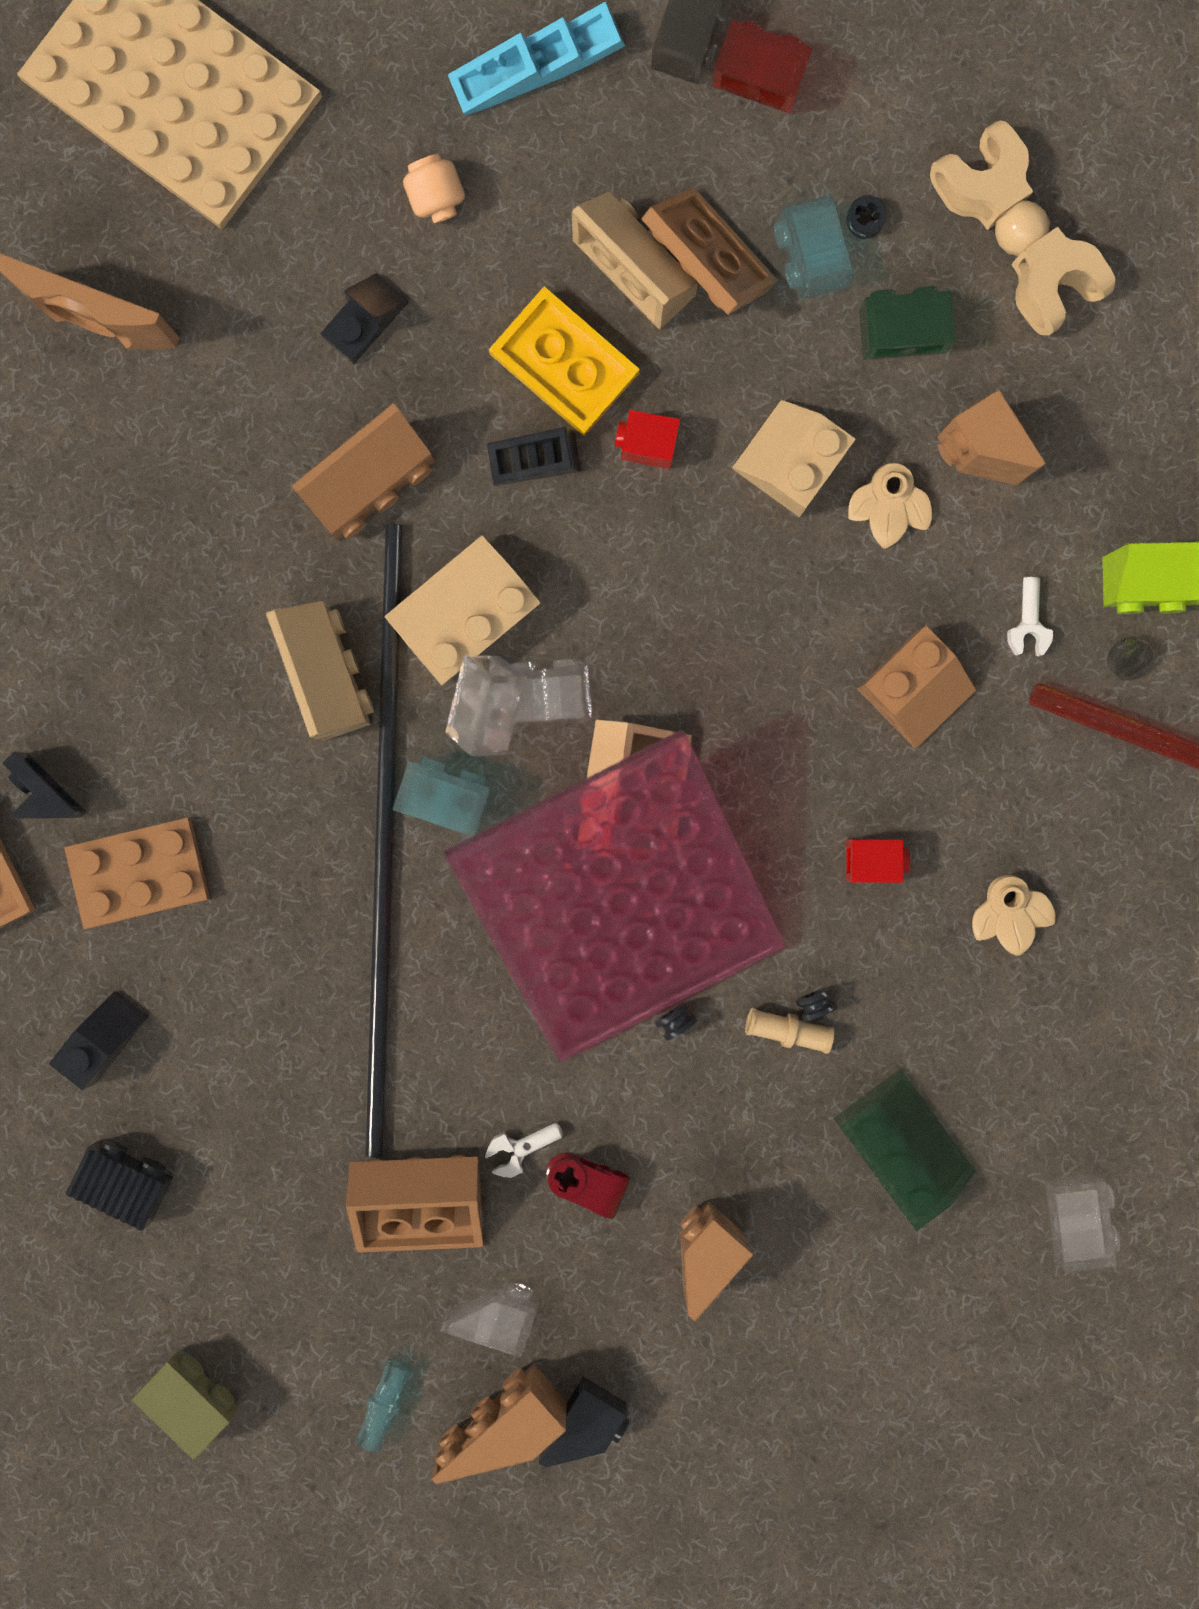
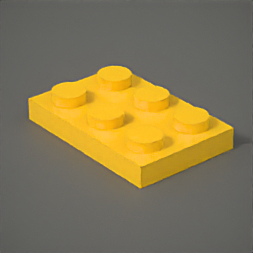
M545 286L489 349V354L584 437L640 373V369Z

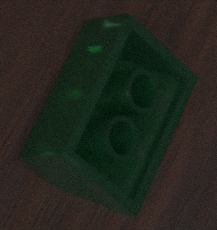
M901 1069L833 1118L916 1232L948 1209L976 1172Z

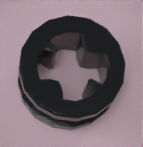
M864 195L857 198L851 204L846 217L849 231L855 237L861 239H869L876 236L884 225L886 208L877 197ZM866 209H870L874 212L872 219H877V223L869 221L866 226L861 225L858 222L860 215H855V212L864 213Z
M830 987L818 989L795 1000L796 1005L801 1006L804 1010L801 1015L803 1021L822 1017L838 1008L837 1003L830 1000V994H832Z
M686 1002L671 1009L655 1021L657 1027L664 1028L665 1034L663 1037L666 1041L682 1034L698 1021L695 1016H690L687 1013L689 1006Z

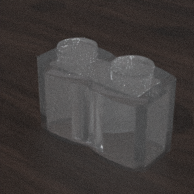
M578 659L553 661V668L537 669L536 662L511 664V671L503 672L507 725L591 719L588 666H579Z

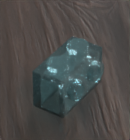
M423 756L419 764L409 761L393 810L472 837H477L493 790L484 786L486 777L462 770L459 778L444 773L446 764Z

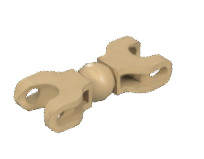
M996 121L984 130L980 139V150L984 155L988 170L979 171L971 169L958 155L948 154L932 164L930 179L935 190L951 212L965 217H974L980 220L987 230L996 225L995 236L999 246L1008 254L1018 256L1011 264L1019 279L1016 289V306L1038 334L1050 335L1061 327L1066 315V310L1057 292L1058 285L1072 286L1086 301L1095 302L1113 292L1115 276L1096 246L1084 241L1067 238L1059 227L1049 232L1050 221L1046 211L1036 202L1027 201L1033 193V190L1026 181V171L1029 165L1028 149L1007 122Z

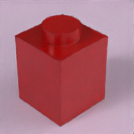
M629 410L627 422L619 421L614 445L615 447L622 448L621 460L670 469L680 419Z
M846 839L847 882L903 883V874H908L910 870V852L908 848H903V840Z

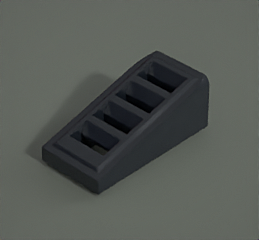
M567 426L487 443L494 486L581 471L575 432ZM554 442H560L563 462L557 463ZM544 444L547 465L540 466L537 445ZM527 447L530 469L523 470L520 448ZM505 450L511 451L514 472L506 473L503 454Z

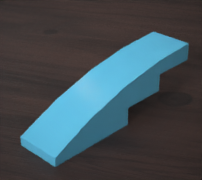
M603 2L570 22H567L562 17L527 38L522 33H519L449 73L448 77L462 111L467 116L581 70L625 47V43L610 7L606 2Z

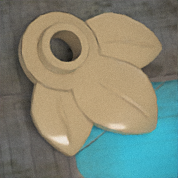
M887 463L877 469L871 483L858 488L853 493L849 502L848 518L853 521L869 520L872 535L882 548H889L903 536L908 525L921 530L929 528L932 520L931 502L925 492L914 486L913 475L907 467L899 463ZM892 477H898L900 488L896 492L890 493L886 487L887 481Z
M1004 875L996 878L990 884L987 892V901L976 909L973 915L972 929L976 940H986L996 935L1001 945L1008 952L1020 956L1032 945L1035 937V928L1054 925L1056 915L1051 901L1045 894L1029 890L1027 884L1015 875ZM1015 891L1014 899L1010 903H1005L1004 898L1006 894Z

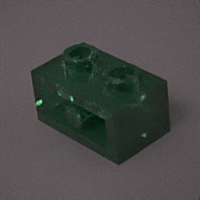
M925 286L913 290L911 294L896 295L895 290H879L871 293L870 297H866L859 309L863 360L946 354L955 343L951 290L938 291V288L935 286Z

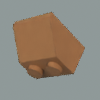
M999 390L956 416L937 437L941 442L938 444V450L943 460L949 466L955 465L960 473L1018 485L1046 464Z
M927 626L917 630L857 688L915 749L976 691L956 655Z
M708 1201L701 1209L697 1205L691 1208L680 1223L683 1227L680 1232L683 1290L688 1316L694 1321L698 1319L753 1256L745 1233Z

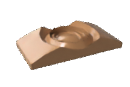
M0 254L1 273L29 300L56 322L69 321L91 332L108 337H117L125 348L158 350L177 347L180 340L179 336L159 313Z

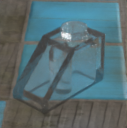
M509 1283L508 1287L497 1285L447 1310L440 1331L522 1358L538 1309L539 1297L533 1296V1291L530 1288L518 1283Z

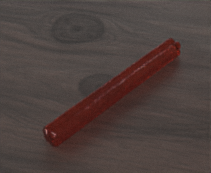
M1043 683L1035 684L1030 693L1029 704L1199 769V743Z

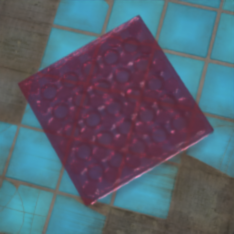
M683 730L648 746L444 851L446 860L559 1062L786 947Z

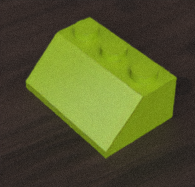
M1199 542L1127 544L1102 557L1104 607H1117V614L1143 613L1144 606H1159V613H1181L1186 611V605H1199Z

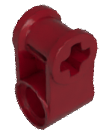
M561 1153L554 1156L548 1163L546 1171L549 1188L553 1194L609 1219L615 1218L631 1179L628 1175L616 1169L613 1173L609 1172L610 1167L606 1165L595 1164L570 1153ZM567 1167H572L575 1180L568 1178L565 1184L560 1183L557 1171L564 1173Z

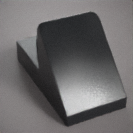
M377 273L344 291L348 302L320 333L322 338L352 364H355L409 302Z
M14 751L2 763L11 772L8 776L9 780L26 794L32 793L10 815V819L81 818L86 813L28 753Z

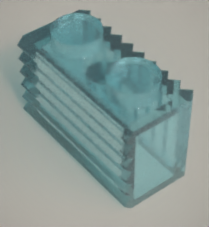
M832 194L782 207L778 219L779 222L774 223V233L778 247L780 249L786 247L790 263L785 264V273L790 289L797 288L799 298L803 300L849 287L854 275Z

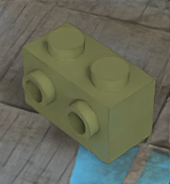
M179 1349L152 1375L132 1399L193 1460L230 1423L239 1408L234 1403V1397L227 1388L220 1384L215 1385L204 1374L201 1364L191 1355H184Z

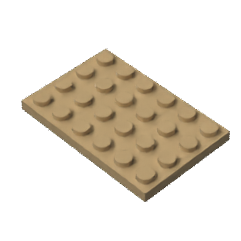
M72 0L17 73L24 83L222 230L322 98L320 90L199 0Z

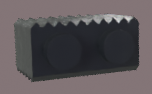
M105 1139L103 1143L99 1141L93 1143L87 1148L65 1194L77 1201H81L83 1204L89 1205L91 1208H96L99 1212H104L106 1215L120 1220L122 1223H127L129 1226L143 1231L152 1223L173 1177L164 1173L166 1167L156 1160L142 1158L139 1161L127 1155L128 1149L116 1141Z

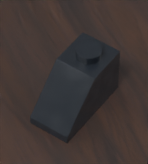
M114 991L75 1029L49 1062V1065L83 1091L99 1081L144 1024L148 1016L118 992Z
M583 1376L567 1402L566 1431L539 1454L538 1463L546 1468L605 1453L612 1440L618 1443L628 1427L629 1419L626 1418V1402Z

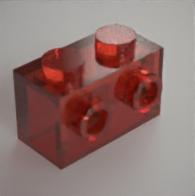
M731 20L715 65L712 87L791 114L812 48L804 45L796 37L789 35L780 37L766 32L756 23L749 21L740 23Z

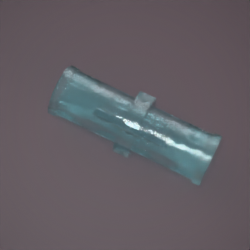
M392 1359L386 1360L375 1393L369 1396L366 1403L368 1411L355 1441L357 1446L362 1445L361 1448L363 1450L373 1453L381 1451L393 1416L397 1417L401 1407L398 1403L412 1370L409 1366H405L403 1369V1363Z

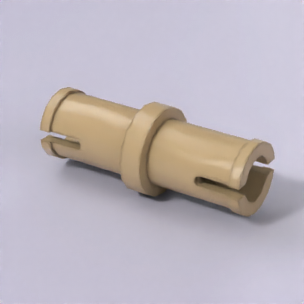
M751 1008L745 1026L746 1035L780 1041L781 1046L787 1048L797 1045L828 1054L834 1040L833 1027L801 1021L797 1015L790 1013L784 1017Z

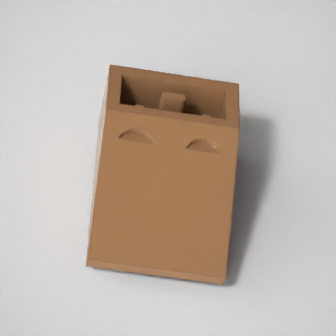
M532 1364L525 1372L521 1368L515 1370L503 1382L502 1387L504 1390L493 1400L489 1396L482 1399L471 1411L472 1419L461 1428L455 1424L443 1434L438 1441L440 1445L438 1453L434 1457L436 1462L431 1479L435 1484L532 1461L566 1431L567 1401L535 1364Z

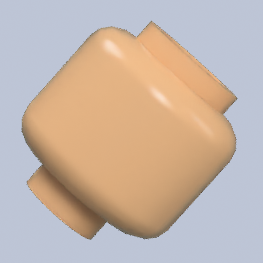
M434 154L408 165L409 173L403 179V186L415 215L421 218L431 216L434 224L456 216L455 206L464 200L465 192L453 162L446 159L441 160L439 154Z

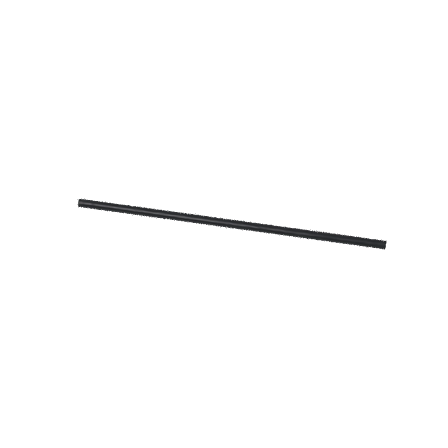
M386 524L366 1157H381L383 1150L399 634L384 616L400 603L402 525Z

